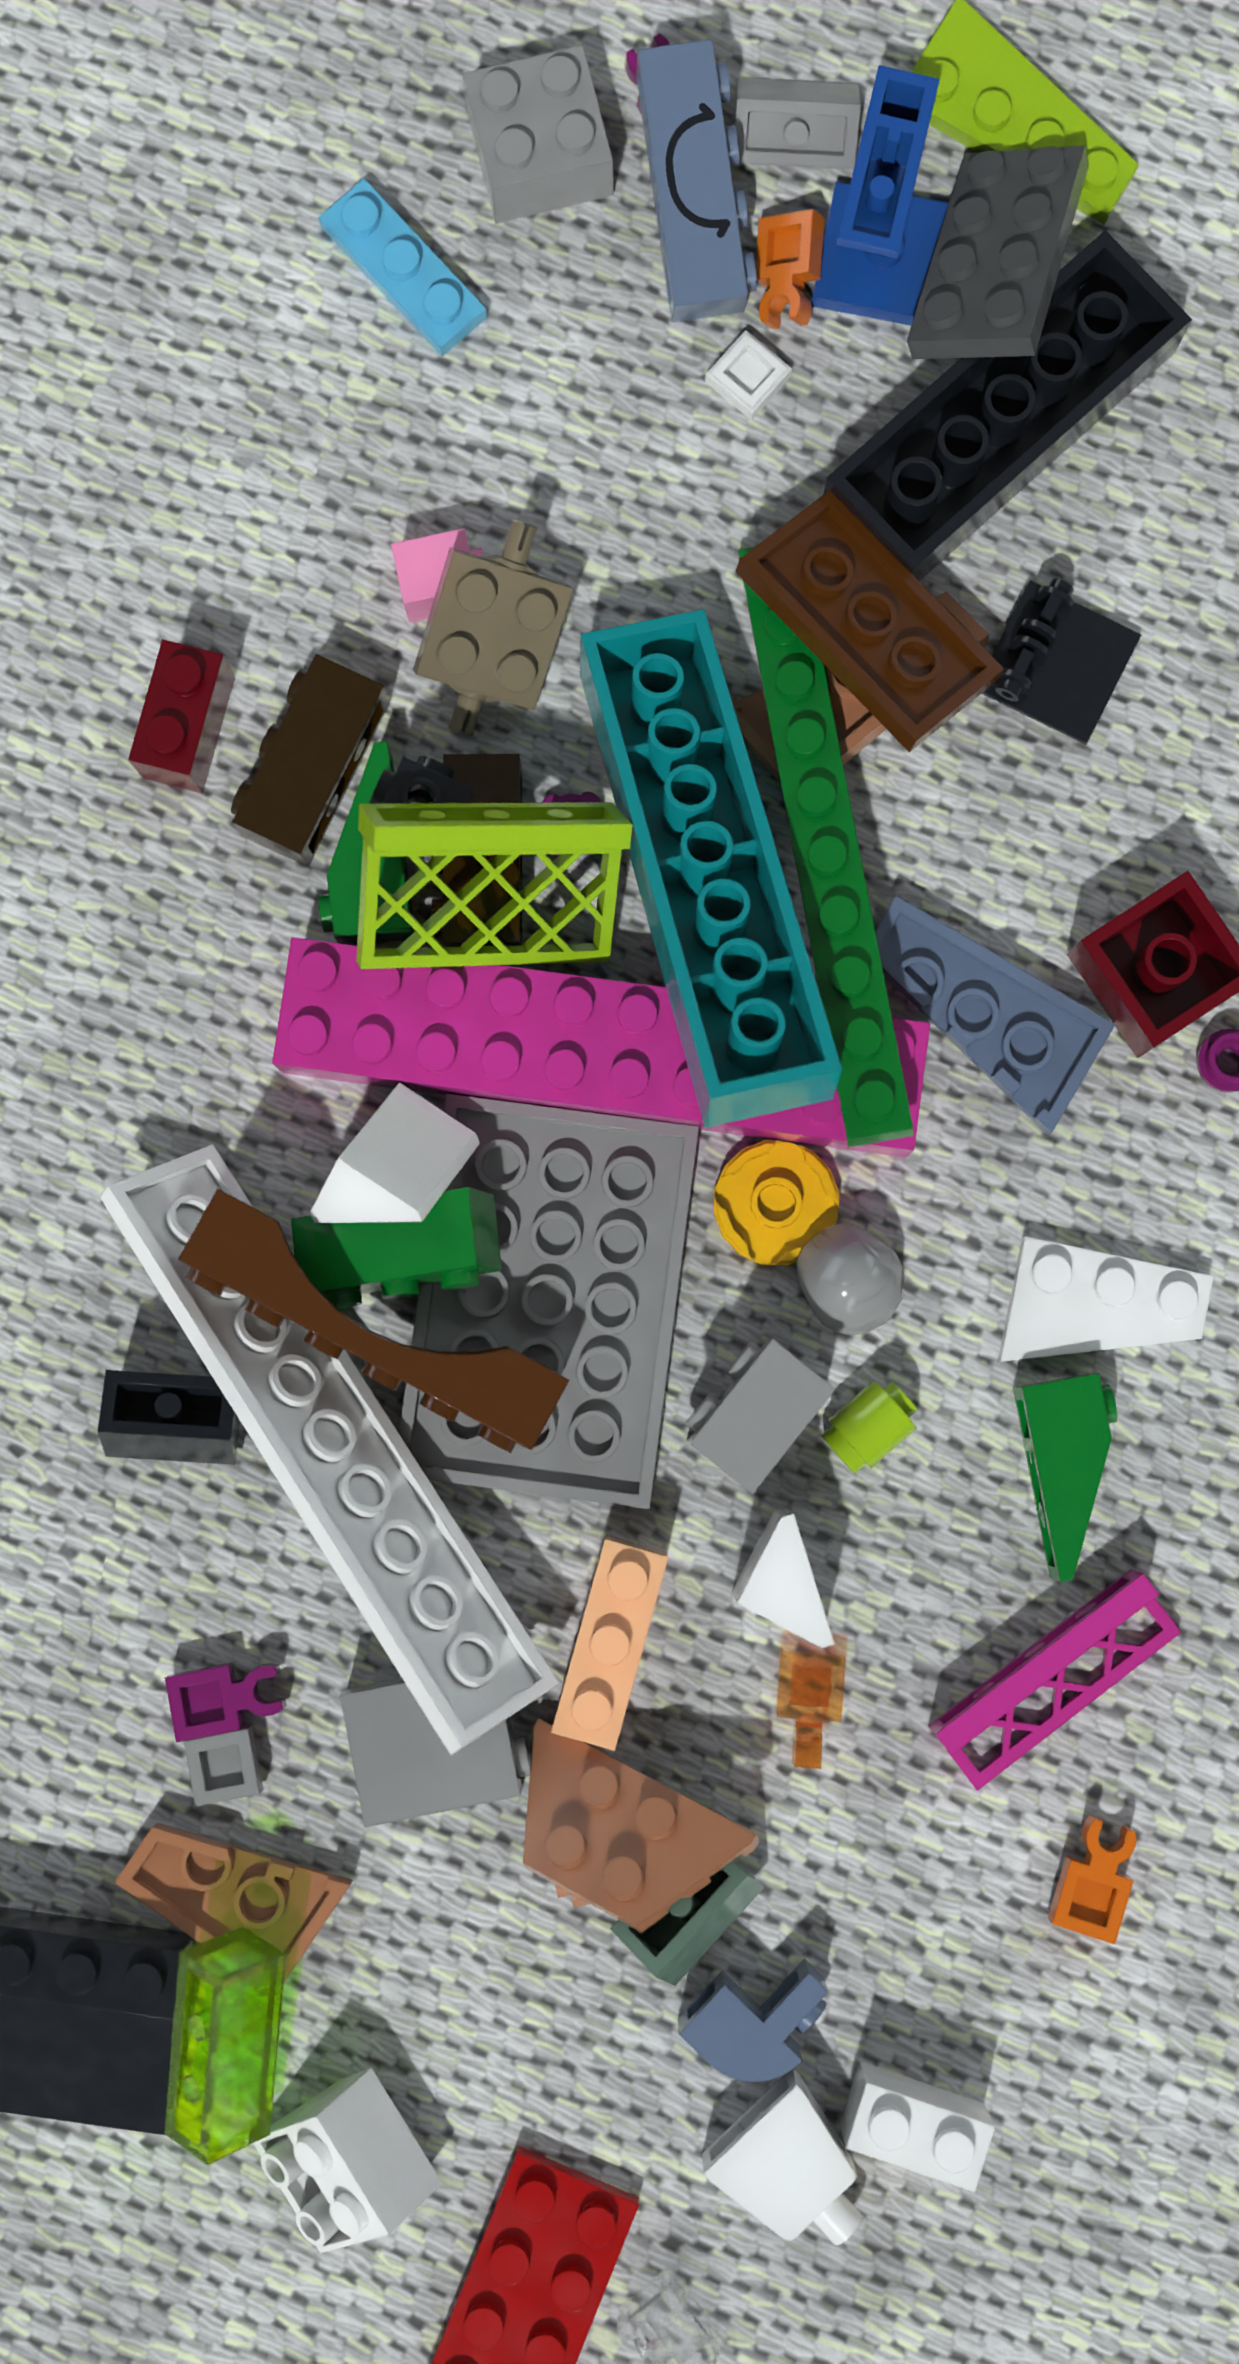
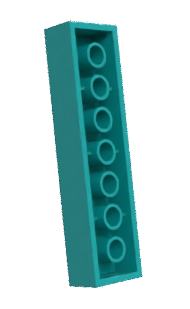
M705 609L580 634L581 682L615 805L633 824L631 844L628 852L704 1127L708 1128L833 1100L842 1067Z

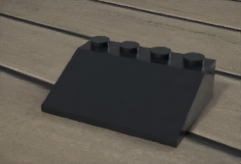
M0 1906V2112L167 2135L196 1940L185 1932Z

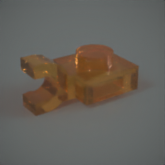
M779 1650L775 1716L794 1718L791 1763L794 1764V1767L821 1769L822 1721L842 1722L844 1655Z

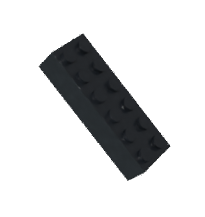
M1104 230L1059 270L1035 356L960 358L827 476L823 495L831 490L920 581L1176 352L1192 319L1128 252Z

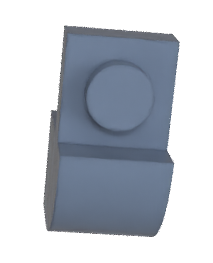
M804 1959L770 1997L759 2006L722 1970L678 2017L679 2035L708 2064L730 2078L746 2082H762L778 2078L790 2072L802 2062L799 2045L790 2034L794 2029L799 2033L805 2032L823 2013L827 2005L823 1998L828 1993L825 1979Z

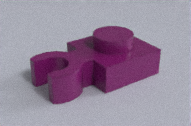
M233 1662L170 1674L165 1677L176 1743L241 1730L244 1727L242 1710L245 1709L259 1716H272L280 1712L287 1706L286 1699L264 1700L259 1695L257 1689L258 1683L262 1678H271L281 1673L280 1665L274 1663L262 1664L250 1671L244 1679L237 1681Z

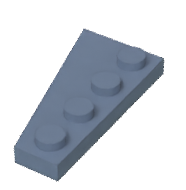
M895 896L875 930L884 976L1047 1135L1051 1134L1116 1024L907 901Z

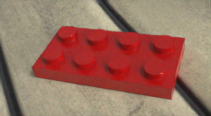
M518 2146L430 2364H576L638 2210L639 2197Z

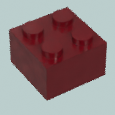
M1188 870L1080 940L1067 953V956L1111 1021L1116 1024V1028L1137 1059L1239 992V943Z

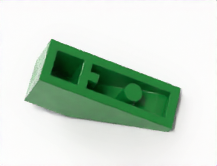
M387 741L374 742L327 872L329 894L319 895L318 898L324 933L334 932V938L339 944L357 946L363 836L358 830L359 804L370 803L372 794L384 769L395 773L393 756ZM405 856L380 857L379 882L393 895L408 881ZM379 893L377 909L385 902ZM409 899L403 906L413 915L411 899ZM395 912L376 930L375 944L406 940L415 930Z
M1099 1373L1013 1387L1050 1578L1059 1582L1073 1580L1112 1440L1109 1423L1117 1422V1407L1113 1391L1109 1384L1101 1385Z

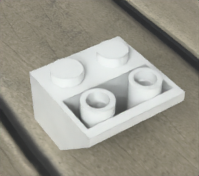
M372 2068L340 2079L251 2139L261 2156V2166L265 2175L274 2185L281 2188L296 2213V2223L301 2234L306 2240L317 2247L320 2254L389 2235L442 2184L436 2171Z

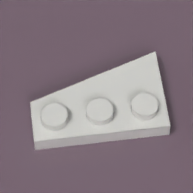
M1025 1236L1021 1240L998 1362L1202 1339L1214 1276Z

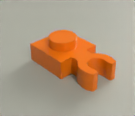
M814 209L759 218L755 265L756 278L758 283L769 287L760 301L759 317L763 324L772 329H780L781 312L789 303V318L800 326L808 325L812 306L808 296L804 294V282L820 280L825 219Z
M1090 1814L1082 1827V1841L1087 1849L1085 1860L1066 1855L1047 1919L1053 1925L1115 1945L1134 1882L1129 1875L1117 1872L1119 1863L1126 1861L1134 1852L1136 1832L1130 1827L1122 1825L1118 1841L1110 1847L1101 1846L1099 1843V1833L1102 1830L1103 1821L1097 1816Z

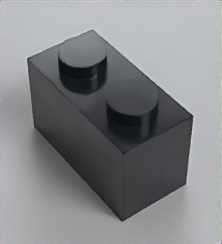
M106 1370L97 1430L106 1457L235 1465L240 1420L213 1377Z

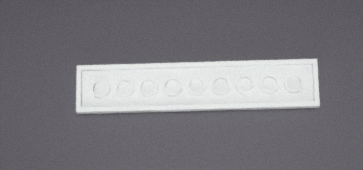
M214 1145L204 1147L108 1185L100 1197L101 1201L450 1755H453L557 1686L559 1682L347 1352L343 1349L339 1358L335 1359L303 1341L308 1332L304 1327L285 1318L280 1328L246 1311L244 1308L250 1298L226 1286L222 1295L218 1296L185 1278L191 1266L181 1262L178 1258L216 1190L220 1189L252 1206Z

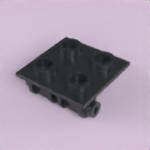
M1053 578L1048 586H1041L1030 580L992 654V657L1004 670L998 680L982 694L1086 745L1141 634L1074 602L1071 598L1074 588L1064 580Z

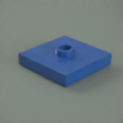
M835 182L822 248L820 280L815 281L811 306L911 326L949 203L912 196L898 258L896 259L836 245L850 184Z

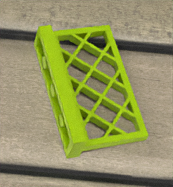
M612 802L359 804L358 830L363 836L357 964L360 969L610 962L622 849H630L633 824ZM551 854H560L553 861L547 856ZM582 854H602L600 874L579 891L563 872ZM484 855L497 856L489 862ZM520 855H537L547 867L518 892L504 878L501 872ZM408 856L420 870L392 895L379 882L380 857ZM420 856L434 857L426 863ZM456 856H474L484 868L460 891L455 893L438 876V873ZM558 878L575 897L546 922L529 903ZM495 879L513 898L484 923L467 904ZM432 880L450 900L422 925L403 905ZM379 893L385 902L377 909ZM598 896L596 909L591 902ZM586 908L595 918L593 943L567 944L557 933ZM524 909L541 928L522 945H505L496 934ZM461 910L479 930L460 947H444L433 935ZM395 912L415 930L398 948L375 949L376 930ZM552 938V940H553L556 944H546V943ZM490 940L495 946L483 945H485ZM425 942L431 946L430 948H420Z

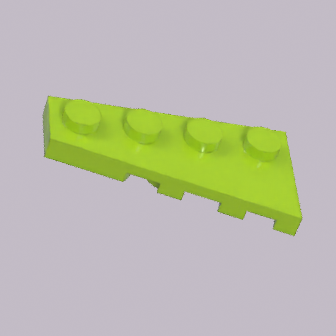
M955 0L911 71L912 73L940 79L929 125L976 152L1085 146L1089 167L1077 210L1105 225L1134 178L1139 164L965 0Z

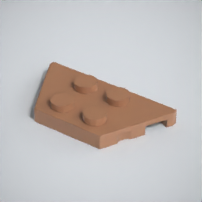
M539 1718L533 1727L523 1864L543 1878L642 1933L668 1914L670 1907L681 1898H690L712 1882L709 1877L742 1853L746 1857L756 1849L760 1840L754 1832L582 1741L551 1733L552 1725Z

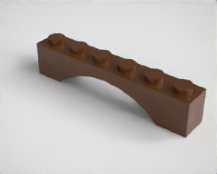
M220 1189L216 1190L178 1258L181 1262L191 1266L185 1278L218 1296L222 1295L226 1286L250 1298L244 1309L254 1316L280 1328L285 1318L308 1330L303 1339L305 1343L335 1359L339 1358L344 1349L367 1361L361 1371L366 1376L395 1391L401 1380L424 1392L419 1404L454 1422L459 1412L478 1421L482 1425L477 1435L509 1453H512L516 1443L532 1451L570 1381L509 1346L480 1351H435L402 1344L368 1330L337 1309L310 1281L291 1252L279 1221Z

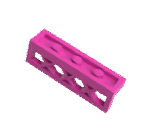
M1133 1569L1128 1570L928 1725L977 1791L1182 1633L1156 1600V1597L1160 1594L1144 1573ZM1143 1607L1160 1627L1159 1630L1139 1645L1115 1642L1116 1628ZM1091 1647L1104 1648L1101 1675L1089 1684L1064 1681L1065 1668ZM1114 1650L1129 1652L1112 1665ZM1041 1686L1053 1688L1051 1711L1047 1717L1038 1724L1013 1720L1015 1706ZM1063 1689L1079 1691L1061 1705ZM988 1727H1002L1000 1754L996 1755L980 1769H977L962 1750V1747ZM1012 1729L1027 1731L1010 1745Z

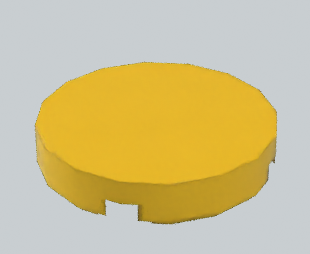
M765 1140L742 1149L724 1166L714 1188L713 1215L722 1238L739 1256L763 1266H788L796 1263L798 1255L801 1254L800 1252L809 1241H812L816 1234H820L823 1229L832 1225L835 1226L838 1218L839 1190L831 1169L814 1151L791 1142Z

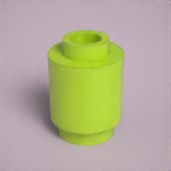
M873 1380L828 1420L832 1426L820 1436L845 1465L856 1474L866 1464L873 1468L917 1429L909 1417L918 1409L893 1381L882 1388Z

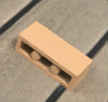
M609 1535L605 1536L551 1733L615 1751L667 1565L668 1552Z

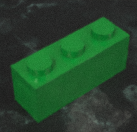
M470 1187L444 1191L422 1222L314 1223L311 1215L291 1219L295 1258L310 1281L336 1308L361 1305V1294L381 1291L383 1299L418 1296L421 1294L420 1284L441 1281V1289L474 1287L480 1285V1274L502 1271L494 1194Z

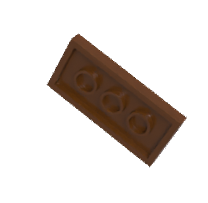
M831 490L751 549L738 562L735 572L909 753L993 685L1004 670L988 651Z

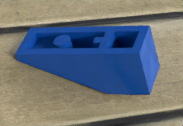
M882 65L878 66L836 245L898 258L940 79Z

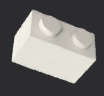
M859 2061L840 2122L846 2149L972 2192L976 2191L995 2129V2125L984 2103Z

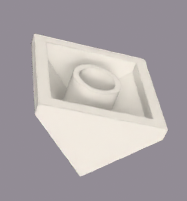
M399 1082L339 1156L310 1211V1215L314 1223L422 1222L479 1146L478 1137L474 1131Z
M787 1508L773 1511L732 1594L736 1602L741 1606L818 1647L825 1648L834 1645L832 1633L795 1516Z

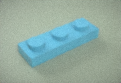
M364 178L318 217L320 227L441 357L488 318L485 306Z

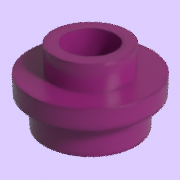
M1219 1030L1208 1036L1199 1047L1196 1061L1197 1069L1203 1081L1211 1088L1225 1093L1239 1091V1064L1235 1072H1226L1218 1064V1055L1222 1050H1229L1237 1056L1239 1062V1030Z

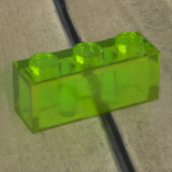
M244 1926L180 1951L165 2135L207 2166L270 2135L287 1954Z

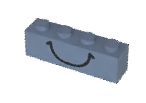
M713 39L639 49L637 51L636 78L671 322L742 313L745 310L748 292L757 290V278L753 253H742L739 229L748 228L745 192L743 188L733 190L730 166L739 165V147L735 125H724L721 103L730 102V82L726 61H715Z

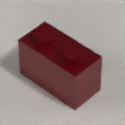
M162 639L128 761L143 779L203 794L236 677L223 654Z

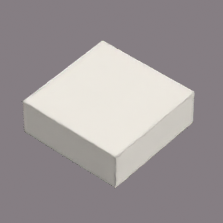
M745 330L707 372L705 383L752 421L791 377L792 368Z

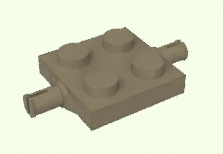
M514 519L511 521V528L502 556H477L452 547L449 548L413 667L416 675L448 684L459 693L448 728L460 734L462 731L467 736L474 735L473 731L483 701H505L535 710L573 593V588L568 584L539 576L526 565L538 528L527 523L523 524L521 521Z

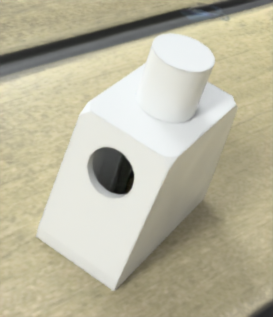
M795 2069L786 2073L702 2153L704 2175L734 2201L788 2242L794 2240L814 2222L828 2239L837 2246L849 2239L862 2222L863 2215L843 2194L857 2177L853 2159Z

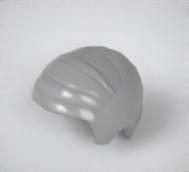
M848 1223L827 1227L820 1234H816L812 1241H809L800 1252L801 1254L798 1255L796 1271L803 1293L813 1313L822 1325L835 1332L849 1335L868 1333L884 1325L893 1316L902 1301V1265L897 1254L882 1240L861 1227Z

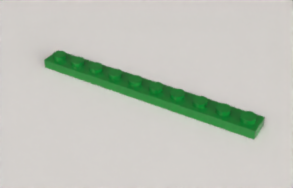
M754 547L738 550L739 560ZM743 580L819 994L842 1067L837 1091L848 1147L910 1137L913 1136L914 1129L824 664Z

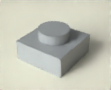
M252 1725L245 1726L237 1731L184 1741L195 1807L257 1795L264 1790Z

